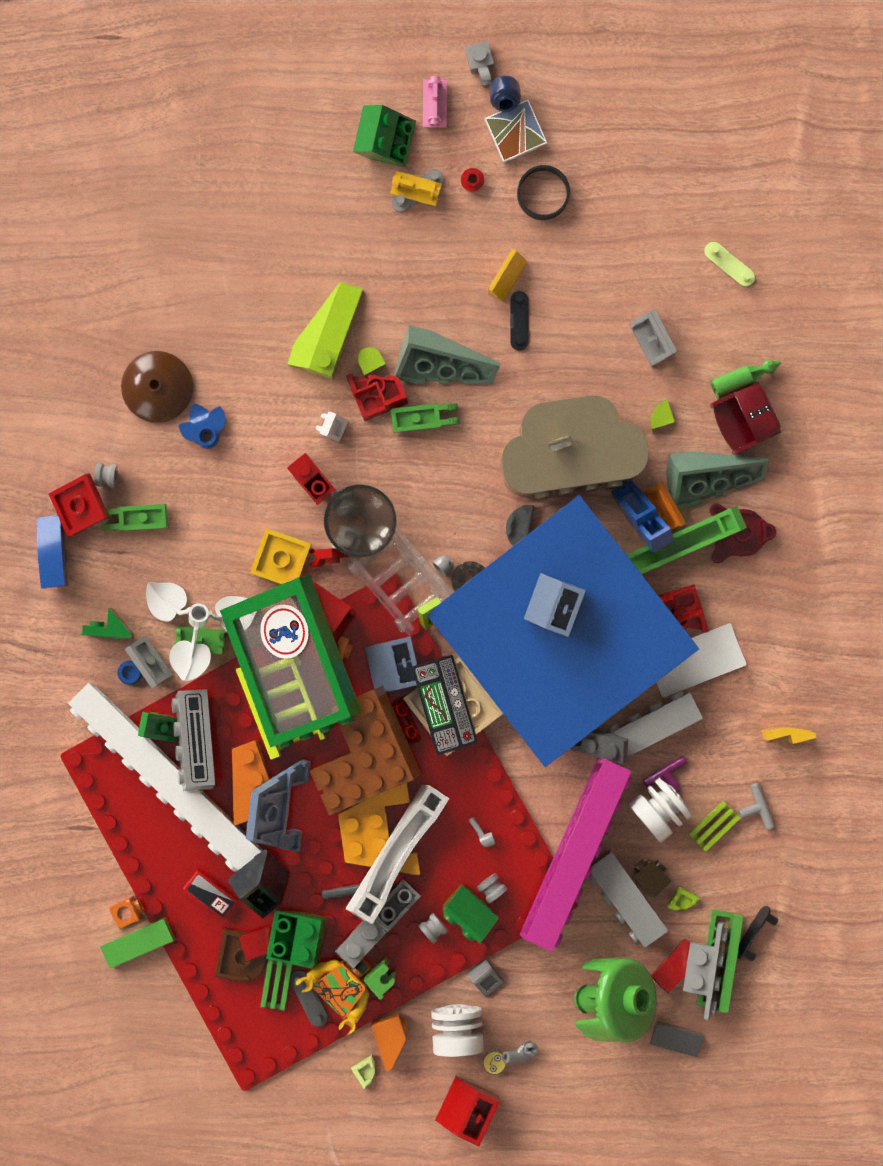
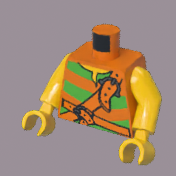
M364 959L353 969L344 960L341 962L338 960L322 962L307 974V977L299 978L296 981V985L305 981L306 988L302 990V993L308 992L313 988L343 1019L347 1017L348 1019L339 1025V1030L342 1029L344 1024H348L350 1032L347 1035H350L355 1030V1023L358 1022L367 1006L369 992L367 989L368 985L364 982L365 978L363 976L371 969V966Z

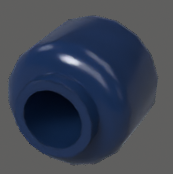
M503 75L491 82L489 88L490 102L496 110L508 112L518 107L521 101L519 82L514 77Z

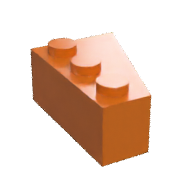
M258 740L232 749L234 826L248 821L251 791L272 779Z

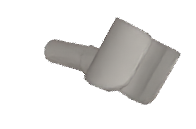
M471 818L469 822L477 832L481 844L484 847L495 845L492 832L484 834L475 818Z

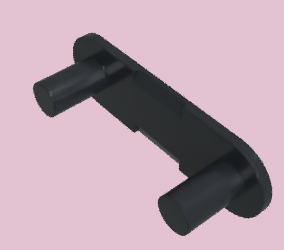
M522 291L513 293L510 299V343L512 348L518 351L524 350L528 345V296Z
M764 906L760 909L739 942L738 959L744 956L748 960L753 961L756 954L748 949L753 943L752 941L756 934L762 929L766 921L773 926L778 923V918L770 914V907Z

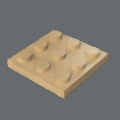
M457 657L455 664L475 734H477L503 715V713L461 658ZM416 688L403 699L430 734L418 688ZM453 751L448 752V753H444V754H445L446 756H448V755L451 754Z

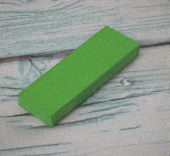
M165 917L103 944L100 948L109 968H113L174 941L175 936Z

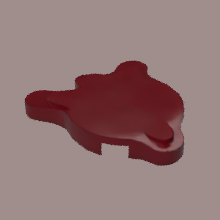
M714 503L711 505L709 513L711 516H714L728 509L718 503ZM739 509L747 528L716 541V547L711 554L712 561L719 564L730 556L743 557L757 553L767 541L776 536L775 527L768 524L755 511Z

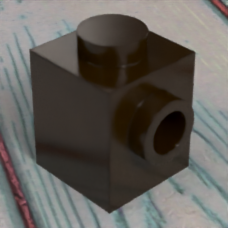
M650 858L646 861L642 859L633 868L635 872L632 875L654 898L671 882L664 874L667 869L658 859L654 862Z

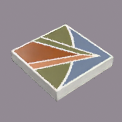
M529 100L521 102L517 108L511 111H500L484 118L503 163L547 145Z

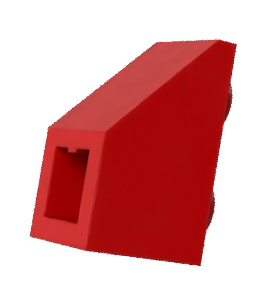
M306 453L287 467L317 505L336 491Z

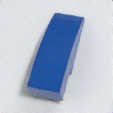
M632 480L611 492L628 521L653 553L674 541L670 527L662 520L657 513L656 507Z
M58 515L37 518V550L41 589L68 586L67 557L61 521Z

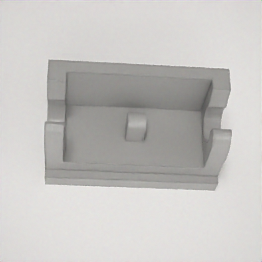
M655 309L637 318L630 324L651 367L677 353Z

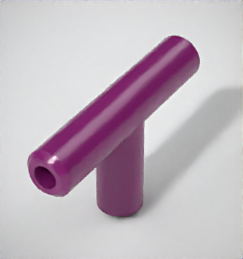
M684 756L677 758L644 778L643 783L646 787L655 784L654 781L658 778H664L665 782L671 785L678 793L681 791V788L672 773L686 765L687 760Z

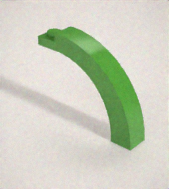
M734 506L672 534L674 541L654 553L648 546H645L627 554V556L638 571L644 574L747 527L738 507Z

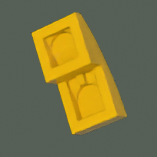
M780 727L761 730L763 739L766 741L788 736L789 743L795 744L817 738L814 732L798 728Z

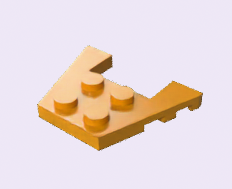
M407 783L369 798L338 814L346 863L368 867L373 865L389 839L385 806L410 803ZM417 852L409 854L399 872L420 875Z

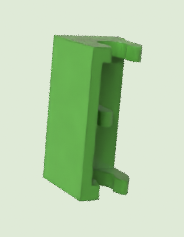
M178 626L175 632L177 637L174 645L180 641L192 643L194 628ZM199 628L196 644L207 645L211 654L225 653L226 632L224 630Z
M386 956L365 974L364 982L379 1000L384 997V993L395 982L396 971L391 972L389 976L386 973L389 969L387 965L390 962Z

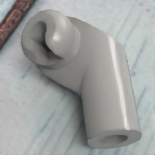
M531 1041L524 1042L515 1051L503 1052V1062L506 1064L525 1063L538 1053V1046Z

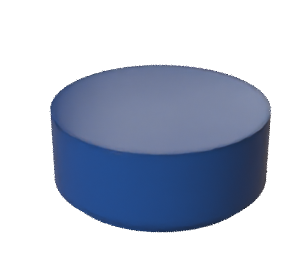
M133 661L123 662L117 671L119 680L127 685L137 683L142 677L141 672Z

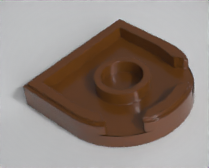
M224 928L214 977L239 982L252 980L264 970L267 963V954L246 961L239 937L248 934V932Z

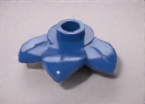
M193 404L189 412V422L179 424L182 436L189 441H196L202 448L211 449L215 447L220 439L219 432L225 426L224 411L221 406H218L209 413L204 407ZM206 433L212 434V439L210 441L204 440V435Z

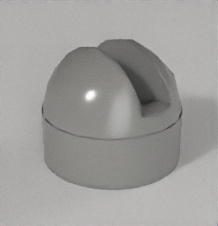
M439 556L432 562L435 569L443 576L449 574L453 569V561L450 560L449 556Z

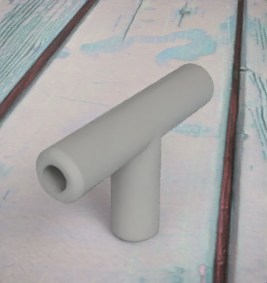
M758 782L751 784L750 788L756 804L740 809L739 814L744 819L760 813L766 830H771L775 828V824L760 784Z

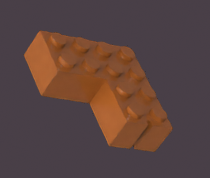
M383 685L356 697L362 713L353 716L355 721L343 726L338 722L351 752L310 770L318 791L323 789L324 794L320 796L329 815L410 782L422 775ZM338 706L332 708L334 713L339 711Z

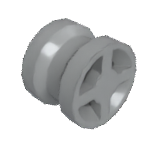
M97 463L94 477L95 485L97 487L108 485L110 488H115L118 478V465L111 464L110 466H105L103 463Z
M496 873L488 877L477 887L480 892L486 895L488 903L497 899L507 890V887L499 882V876Z
M435 913L430 915L428 921L419 924L422 932L433 944L438 941V937L441 934H446L449 931Z

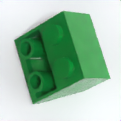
M363 105L353 152L370 160L406 167L416 120L384 105Z
M463 883L443 904L444 918L453 926L459 924L462 927V934L471 942L477 940L481 943L499 918L490 907Z
M275 910L266 959L312 969L320 963L328 917L307 912Z

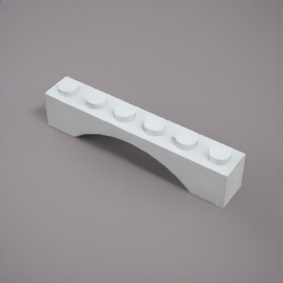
M421 785L347 905L346 910L365 922L373 924L386 903L391 887L404 862L424 833L438 818L449 800L448 797L430 785Z

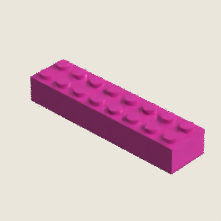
M597 758L519 934L525 940L551 952L554 947H559L563 938V934H561L564 924L568 925L572 918L573 912L570 910L573 903H578L583 892L581 885L584 879L588 880L593 867L590 865L593 858H597L602 850L603 844L600 842L603 835H608L613 822L610 819L613 813H617L621 807L622 799L620 797L623 790L627 791L631 784L632 777H630L632 771L606 759Z

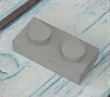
M146 636L125 649L152 689L173 675Z

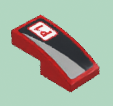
M198 869L183 887L186 893L222 920L227 917L238 903L234 896L219 887L214 880Z

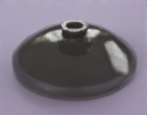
M351 485L343 488L331 498L325 509L324 529L329 541L336 549L349 556L368 557L380 552L389 544L396 530L397 519L392 502L382 491L369 485ZM357 516L363 518L361 525H356L354 522Z

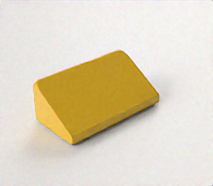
M511 250L488 288V294L500 301L506 299L527 264L526 259L517 250Z

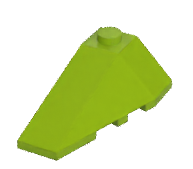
M343 282L337 285L295 341L288 365L333 380L363 289Z

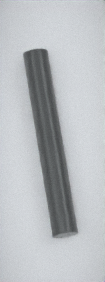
M360 884L322 890L323 900L354 895Z

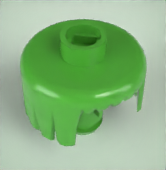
M594 958L584 963L582 969L601 971V978L598 980V985H583L578 988L574 994V1004L582 1013L596 1014L597 1018L575 1021L576 1027L584 1031V1036L594 1041L629 1043L640 1039L652 1025L657 1006L655 984L648 970L640 962L629 958Z

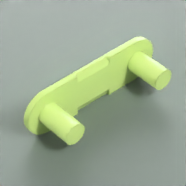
M717 242L707 244L705 247L706 257L742 286H750L754 282L755 275L753 271L735 258L729 251Z

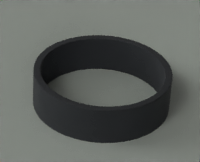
M539 165L529 169L521 177L517 189V199L521 209L528 216L537 220H549L561 214L567 206L570 197L569 182L566 176L557 168L549 165ZM538 171H548L556 174L563 181L567 196L559 210L551 214L541 215L530 211L524 205L520 195V188L523 181L530 174Z

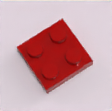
M90 473L84 474L49 493V497L67 537H72L109 518V514Z

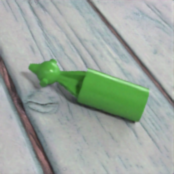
M766 360L762 366L745 365L710 380L712 390L716 398L721 399L755 384L764 373H774L781 364V361Z

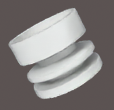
M658 778L654 782L660 788V792L657 793L649 786L647 789L652 796L649 801L639 794L628 805L655 838L662 843L673 833L668 825L669 821L672 820L681 827L683 824L677 815L681 813L686 820H689L692 815L689 813L685 801L674 788Z
M453 1004L433 1009L431 1017L437 1021L432 1023V1028L443 1031L432 1036L433 1053L438 1056L457 1057L483 1052V1034L472 1031V1029L483 1025L482 1020L477 1019L482 1016L481 1007Z

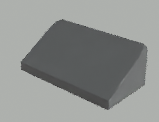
M656 1020L650 1044L697 1057L704 1040V1035L700 1032Z

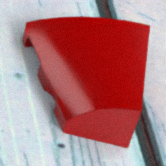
M353 374L346 375L364 421L387 413L392 408H399L408 404L407 396L398 376L381 378L377 375H368V377H356Z
M695 584L658 595L685 630L692 628L700 629L704 633L709 632Z

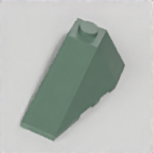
M408 325L401 343L394 376H398L401 381L413 384H425V381H439L440 384H447V381H461L463 384H492L500 368V363L431 330Z
M703 452L669 454L666 470L668 491L678 509L695 507L702 504V500L711 496L718 498L723 496L722 492L732 488L739 490L765 480L769 460L763 457Z

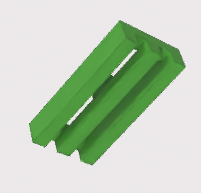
M268 959L261 1007L285 1011L292 964ZM273 964H277L272 1000L269 1002L267 998ZM282 965L287 968L281 1003H276Z

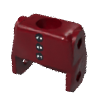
M759 382L710 404L711 409L713 408L720 432L733 450V455L782 433L778 418L765 390L759 385Z

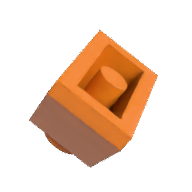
M399 1012L374 1020L371 1023L386 1072L391 1071L406 1041V1032H409L407 1020L405 1017L401 1018Z

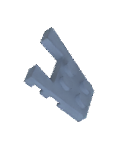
M302 759L251 791L246 839L285 850L300 852L302 831L298 829L286 831L291 787L309 783L311 761Z

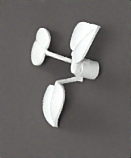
M148 582L146 600L148 608L155 618L160 621L170 622L175 618L176 613L178 615L189 614V623L194 627L192 643L180 641L170 651V664L182 681L187 682L198 678L205 672L210 663L211 653L209 647L205 644H196L199 628L204 627L210 617L215 621H220L221 628L227 632L220 610L247 598L228 596L220 599L215 605V612L218 615L215 616L203 604H194L191 608L188 607L186 610H182L186 606L187 596L184 589L174 583ZM258 611L240 618L245 631L251 626Z

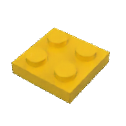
M266 528L250 573L279 584L296 579L301 576L312 544Z

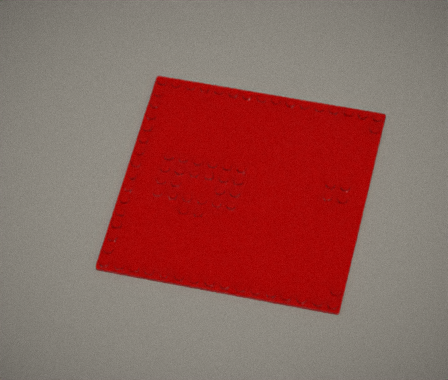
M390 572L341 599L357 613L342 637L350 639L349 644L353 645L349 658H344L343 664L356 697L374 689L365 647L412 636L418 664L443 657L428 629L425 630L421 625L417 609L396 572ZM308 628L307 644L299 654L302 665L298 667L317 716L322 718L334 713L332 708L337 706ZM264 643L252 648L258 668L284 659L273 655ZM237 657L128 716L138 727H140L142 712H154L177 717V713L172 712V699L175 698L178 691L207 689L215 786L212 789L203 791L233 821V748L258 740L271 778L302 759L311 761L310 770L351 752L337 722L333 724L334 729L325 733V739L320 740L317 733L314 737L297 741L293 745L283 748L280 751L281 756L271 760L236 672V669L240 668ZM292 666L262 677L267 691L297 680ZM417 685L388 691L386 694L391 702L400 697H406L417 688ZM297 689L272 699L271 703L275 714L299 705L304 697L301 689ZM409 706V711L422 741L410 746L422 773L416 779L407 782L410 803L421 785H430L448 797L449 800L438 818L411 851V853L417 852L420 875L399 872L394 881L396 887L404 879L421 897L363 957L372 968L386 956L390 960L387 965L389 969L386 973L389 976L391 972L396 971L393 986L384 993V997L381 1000L367 986L369 992L367 1006L358 1022L355 1023V1030L523 938L519 934L553 860V856L484 731L481 730L476 734L478 741L476 744L457 749L448 756L445 754L437 755L431 735ZM307 711L279 722L282 732H285L313 720L310 712ZM94 735L64 751L60 756L135 896L141 902L150 923L166 917L175 940L163 945L241 1090H249L343 1038L350 1032L348 1024H344L342 1029L339 1030V1025L348 1018L343 1019L318 993L317 995L327 1013V1021L320 1027L312 1025L291 982H289L285 1011L261 1007L268 959L260 975L246 982L214 977L223 929L227 928L248 933L261 930L273 924L275 910L307 912L328 917L320 963L331 960L341 962L343 960L335 951L363 920L346 910L354 895L323 900L322 890L361 884L371 868L345 862L338 814L353 806L329 815L320 796L324 794L323 789L318 791L311 773L309 775V783L291 787L286 831L291 829L302 831L300 852L257 843L290 871L282 904L262 919L238 898L228 882V879L235 872L226 865L227 859L221 853L216 855L208 847L210 842L205 837L199 838L191 830L192 825L187 820H180L173 812L175 808L169 802L164 804L156 796L158 791L152 785L147 787L139 779L141 775L135 769L132 771L128 769L122 762L124 758L118 752L112 753L105 746L107 741L101 735L98 737ZM151 739L181 769V762L176 760V746H179V742ZM410 803L385 806L389 837ZM471 818H475L484 834L492 832L495 845L484 847L481 844L477 832L469 822ZM248 821L238 824L246 833ZM197 869L238 900V903L224 920L210 912L183 890V887ZM496 873L499 876V882L504 884L507 890L497 899L488 903L486 895L480 892L477 887L488 877ZM462 883L499 917L481 943L477 940L471 942L462 934V927L459 924L453 926L444 918L443 904ZM574 902L570 911L576 909L578 903ZM432 913H435L449 930L446 934H441L438 937V941L434 944L419 927L420 923L429 920ZM273 964L267 998L269 1002L272 1000L277 964ZM292 964L291 975L299 970L308 974L312 968ZM282 965L276 1003H281L287 968Z

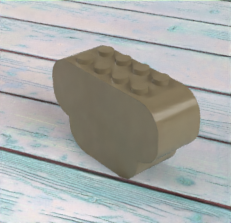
M585 396L539 403L531 407L524 415L520 426V436L512 439L504 448L500 462L501 473L505 486L512 493L523 497L535 496V500L549 498L551 496L550 493L558 492L559 496L573 494L576 489H582V493L597 491L599 489L598 486L606 485V489L619 488L623 482L632 480L643 471L648 461V447L643 431L632 422L619 421L616 408L604 397Z

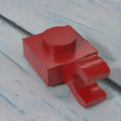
M349 548L309 550L310 554L316 555V561L310 563L311 567H322L325 562L326 564L340 563L341 558H350Z

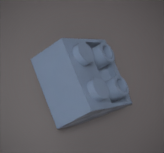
M540 573L524 619L569 637L586 589Z
M412 636L365 647L374 689L383 685L385 692L416 685L412 666L418 665Z

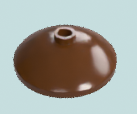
M151 351L139 355L127 366L121 381V392L125 404L133 414L148 422L161 423L176 418L187 408L193 394V380L189 369L178 357L168 352ZM153 381H158V388L152 389L151 383Z

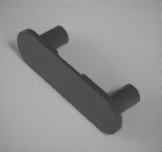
M295 971L291 975L290 982L311 1024L316 1027L323 1026L327 1021V1013L316 991L312 988L310 991L302 993V990L306 988V982L302 981L296 985V981L299 978L307 977V974L304 971Z

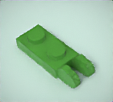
M436 403L392 408L393 433L460 424L459 418L454 417L440 420L439 411H455L458 409V404L438 405Z
M167 504L118 507V509H106L109 516L119 515V524L105 523L101 525L102 531L169 528Z

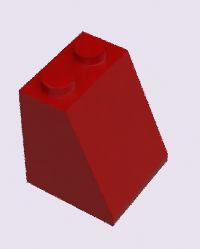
M313 581L334 640L337 643L357 613L349 605ZM292 596L300 613L303 615L297 596Z

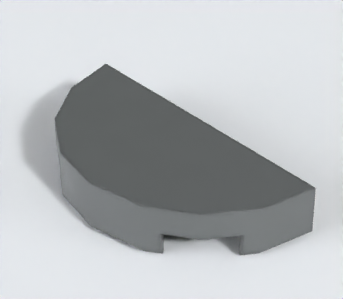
M524 505L510 514L506 523V535L513 546L529 534L534 505Z

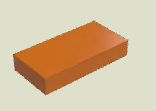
M663 481L642 492L656 507L658 515L670 527L671 531L686 524Z

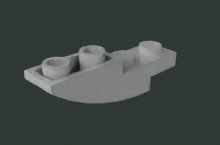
M403 879L388 894L386 903L373 924L363 920L335 953L353 969L421 896Z

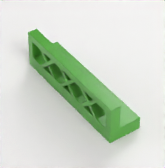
M712 909L706 945L712 946V943L715 942L716 936L713 938L714 930L717 932L715 926L716 916L730 918L727 928L728 938L727 942L724 943V964L721 967V975H719L721 977V985L719 991H717L716 1000L718 1001L717 1010L728 1013L743 916L738 913ZM698 994V1006L705 1007L706 1001L703 1000L704 995Z

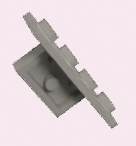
M721 921L717 926L715 946L691 942L683 991L707 996L704 1020H709L711 1015H716L718 1001L714 1000L715 991H719L721 985V977L717 975L719 967H723L725 953L721 952L722 943H726L728 938V929L725 928V922Z

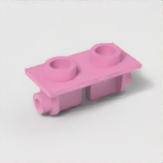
M431 76L430 80H423V127L447 128V80H440L439 76Z

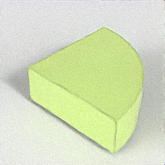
M372 1054L351 1067L364 1089L371 1083L375 1074V1060Z

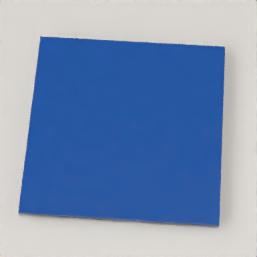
M580 495L456 590L427 615L544 767L560 757L699 650V647ZM540 573L586 589L569 637L524 619Z

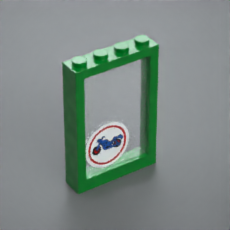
M311 575L298 577L220 610L270 747L280 745L281 749L293 745V739L297 737L300 738V741L314 737L313 731L318 729L320 733L334 729V723L340 722V725L343 726L355 721L353 716L362 713Z

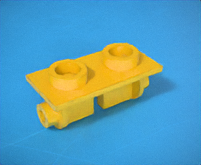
M396 171V174L393 176L390 194L402 195L406 199L436 207L442 183Z

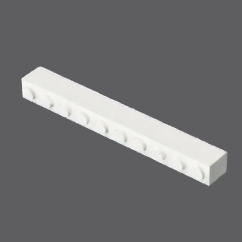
M93 682L88 683L68 703L72 707L71 713L79 720L83 718L89 724L87 728L96 737L101 735L107 741L105 746L114 754L118 752L124 758L122 760L123 764L131 771L135 769L141 775L139 779L147 787L152 785L158 791L156 796L164 804L169 802L175 808L173 812L180 820H187L192 825L191 830L199 838L205 837L210 842L208 847L216 855L221 853L227 859L225 863L232 871L236 872L241 869L255 855L263 851L256 842L246 839V832L239 825L234 826V821L203 790L183 791L182 785L178 784L177 777L178 770L181 769L150 738L138 736L139 727Z

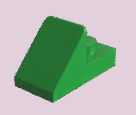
M108 608L107 627H104V622L90 621L89 626L83 625L82 635L134 639V633L113 608Z
M142 712L138 736L179 742V737L174 736V722H177V717L154 712Z

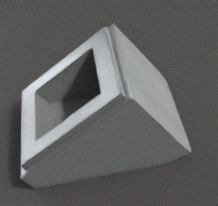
M483 960L468 973L472 983L485 997L504 982L487 960Z

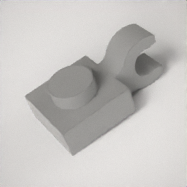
M488 41L465 47L470 72L478 71L481 86L490 85L491 76L488 68L494 67V62Z

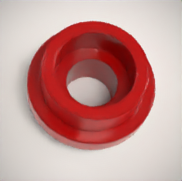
M469 168L461 175V185L468 192H477L484 185V175L476 168ZM470 176H475L477 178V182L470 183L468 181V178Z

